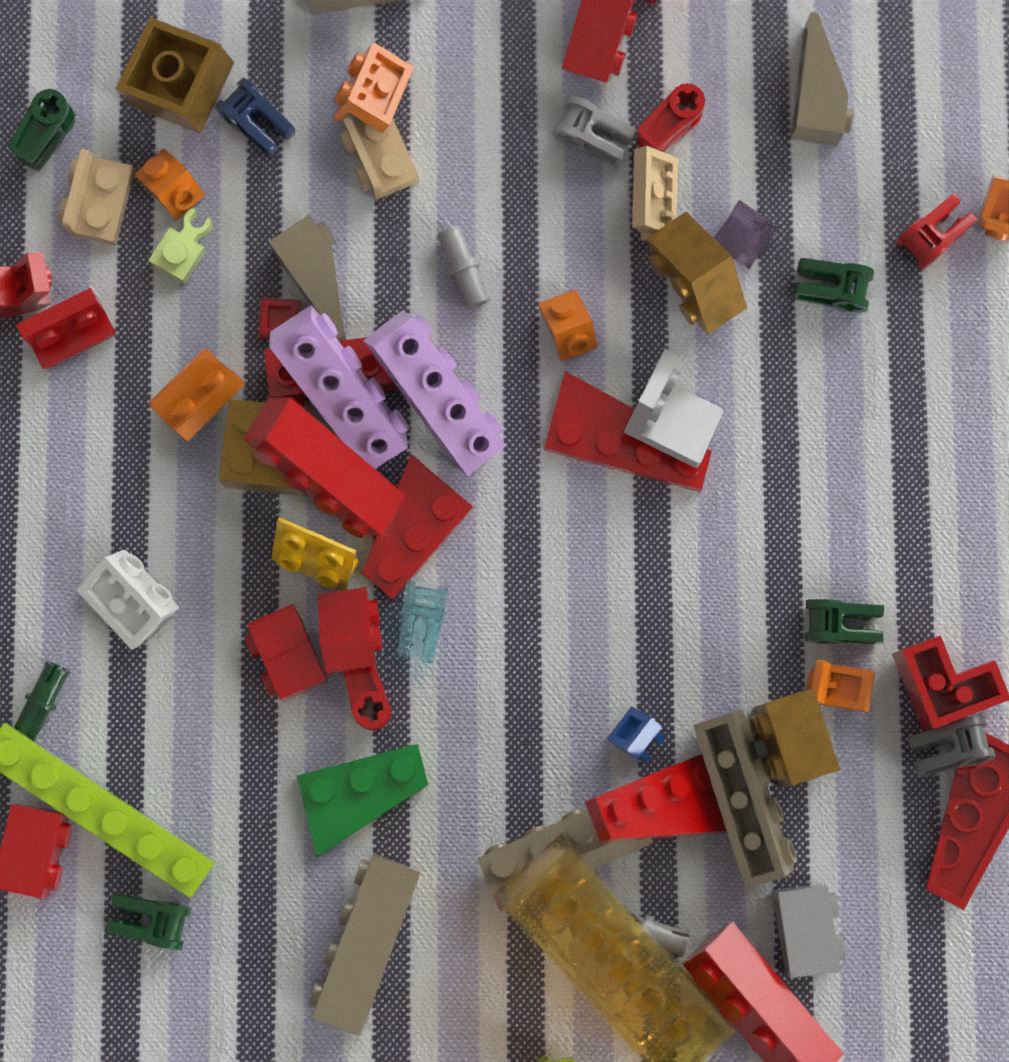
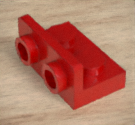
M91 288L16 324L22 338L33 349L41 367L45 370L116 335V331L101 301Z

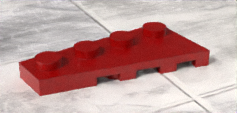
M566 371L564 372L544 451L701 492L712 453L711 450L707 449L700 465L693 467L624 433L635 409Z
M986 732L989 748H994L996 758L983 764L956 768L925 890L962 911L965 910L1009 829V745Z
M703 754L584 801L600 843L642 840L652 837L660 839L681 835L727 834Z

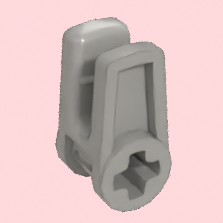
M571 96L566 104L568 110L561 124L555 125L552 131L553 136L571 148L579 149L608 164L619 167L624 159L625 151L616 146L615 142L610 143L594 134L593 131H598L608 136L610 140L615 139L625 145H629L636 135V128L599 109V107L587 99ZM580 118L577 127H573L576 120Z

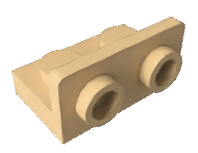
M350 115L342 118L345 131L340 132L339 136L348 156L355 153L360 167L355 168V171L364 191L371 188L375 199L378 200L420 182L419 175L393 118L383 133L359 118L352 121Z
M649 146L634 149L632 228L640 230L641 240L648 242L647 237L677 218L678 158Z
M81 148L78 160L73 159L70 165L68 179L72 185L69 196L62 199L59 208V220L62 221V226L69 236L117 245L135 173L133 165L93 157L90 150Z

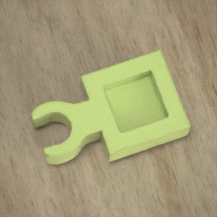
M193 208L185 214L184 227L179 233L169 227L148 260L152 266L183 284H186L206 252L204 246L198 244L199 239L207 236L213 226L211 219L208 217L203 226L199 228L193 227L192 221L197 216V212Z

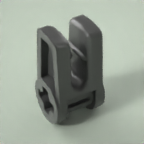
M985 716L965 717L948 725L909 736V746L912 750L918 752L924 750L931 751L932 748L954 743L953 749L949 752L939 755L933 753L932 757L915 762L917 774L924 777L960 767L983 764L995 759L994 748H989L984 732V727L987 726Z

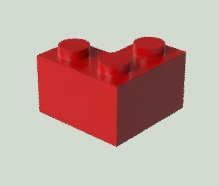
M941 635L892 653L922 731L938 728L1009 701V692L996 660L956 673Z

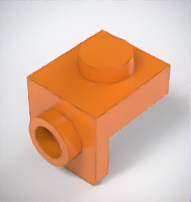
M164 148L134 173V176L141 185L161 202L175 220L183 216L205 195L189 171Z
M993 175L977 222L982 228L986 229L985 235L1002 241H1008L1009 179Z
M576 289L538 303L540 313L554 339L557 354L561 361L597 348L593 321Z
M817 660L815 669H811L809 672L807 690L814 689L818 704L821 706L869 713L876 672Z

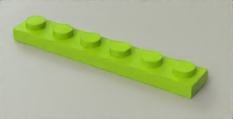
M4 723L1 726L0 773L190 899L215 864L214 860L9 724Z

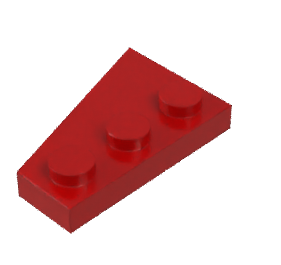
M412 454L397 487L406 496L383 536L376 537L362 570V574L393 601L473 510V506Z

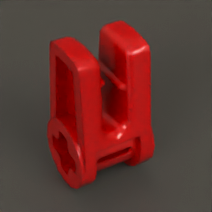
M690 83L680 84L675 87L639 127L636 138L639 147L649 146L664 152L697 126L701 120L706 101L701 88ZM690 103L693 105L692 110L689 108H685L683 111L679 109V104L687 106Z
M955 193L924 218L921 217L895 241L899 247L905 246L918 260L917 267L921 271L937 260L952 243L978 221V218L970 212L962 218L958 217L947 231L940 233L936 230L935 226L940 222L944 223L961 201Z
M367 666L365 669L359 667L356 671L350 669L348 672L343 670L352 715L356 722L364 729L370 731L385 727L391 718V706L376 666L373 668ZM373 700L376 706L383 705V710L377 712L378 719L375 721H371L368 716H361V712L367 709L366 702Z

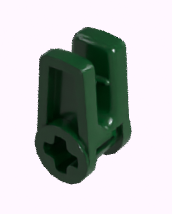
M44 89L33 97L8 146L16 158L27 167L36 171L41 170L68 132L73 128L75 113L73 108L67 103L66 98L54 89ZM50 110H52L53 112H57L58 110H60L57 115H55V114H53V113H50V114L47 116V114H48V112H49Z
M809 258L799 259L797 265L799 276L808 277L809 280L813 278L832 282L836 286L818 285L817 282L815 284L798 282L793 288L792 299L834 307L851 313L868 311L867 288L868 283L874 278V270L871 267L855 263L842 264ZM853 283H855L854 292L852 294V285Z
M831 599L806 600V609L810 610L809 632L805 633V642L819 644H881L884 642V634L881 630L865 629L864 626L860 628H847L842 622L843 618H856L863 621L879 619L884 615V605L845 603L840 600Z
M119 893L112 894V907L127 910L129 914H145L150 918V924L146 926L131 923L128 919H112L106 922L105 933L144 941L156 947L172 950L183 949L184 941L180 940L185 917H190L192 907Z

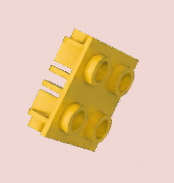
M279 517L271 560L277 562L280 567L289 572H300L314 578L323 587L329 589L336 588L341 591L347 590L350 575L354 574L359 563V559L355 558L356 550Z

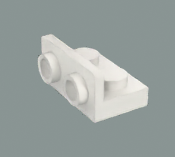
M126 550L105 557L76 590L131 650L139 647L164 619L174 615L179 609V606L172 600L171 593L163 585L156 583L144 570L143 563Z

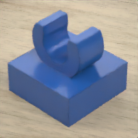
M632 706L607 738L618 749L636 760L641 758L644 761H650L652 758L645 752L652 739L661 744L665 741L663 735L658 732L662 726L652 717Z

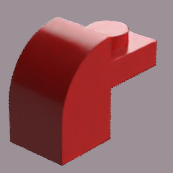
M27 252L13 266L0 267V318L35 312L50 305L48 293L50 292L52 277L50 269L45 266L43 252Z

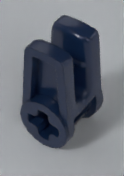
M242 77L236 83L238 88L225 101L219 100L214 105V108L231 127L241 132L271 159L277 152V145L266 134L265 129H261L252 119L255 117L261 118L274 129L276 135L279 134L285 140H289L295 134V128L266 100L263 94L251 82Z

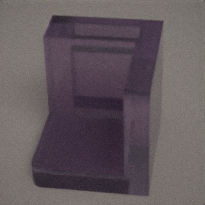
M739 200L734 206L731 215L714 236V239L734 259L748 269H751L771 242L779 227Z

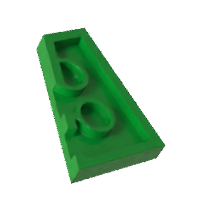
M418 744L297 775L316 857H319L330 848L429 785Z

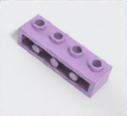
M310 305L270 332L269 347L340 440L375 469L408 448L406 432L409 430V426L397 409L391 411L383 401L386 399V396L378 382L374 378L368 380L360 370L362 367L361 361L350 346L343 348L335 336L338 335V332L330 318L325 313L319 316L313 306Z
M402 310L363 341L455 467L469 476L506 446L498 435L503 429L490 412L483 414L476 402L480 400V397L467 380L460 382L453 370L457 368V365L443 347L437 350L429 338L434 333L427 322L419 314L413 317Z

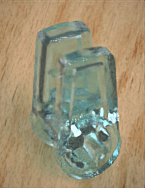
M407 581L396 658H409L411 647L414 646L412 641L416 621L418 618H424L427 622L425 638L422 639V642H424L422 661L434 664L440 625L443 623L448 587L440 586L438 590L416 586L415 581ZM421 599L435 602V604L429 605L417 603L415 600Z

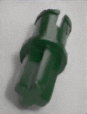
M51 661L45 662V666L32 692L26 693L25 699H27V702L14 726L16 730L34 742L49 712L55 711L57 706L54 702L67 676L70 674L68 669L64 667L60 669V665Z

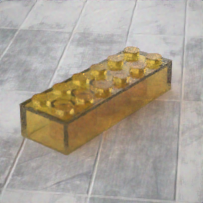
M562 833L497 889L502 905L645 1062H702L735 1033L731 1024L723 1016L716 1004Z

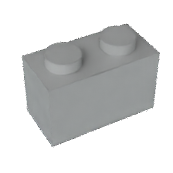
M824 884L773 890L772 895L784 975L796 978L840 972V960H845L846 953L842 935H836L833 918L839 917V906L835 892L829 893L828 885Z

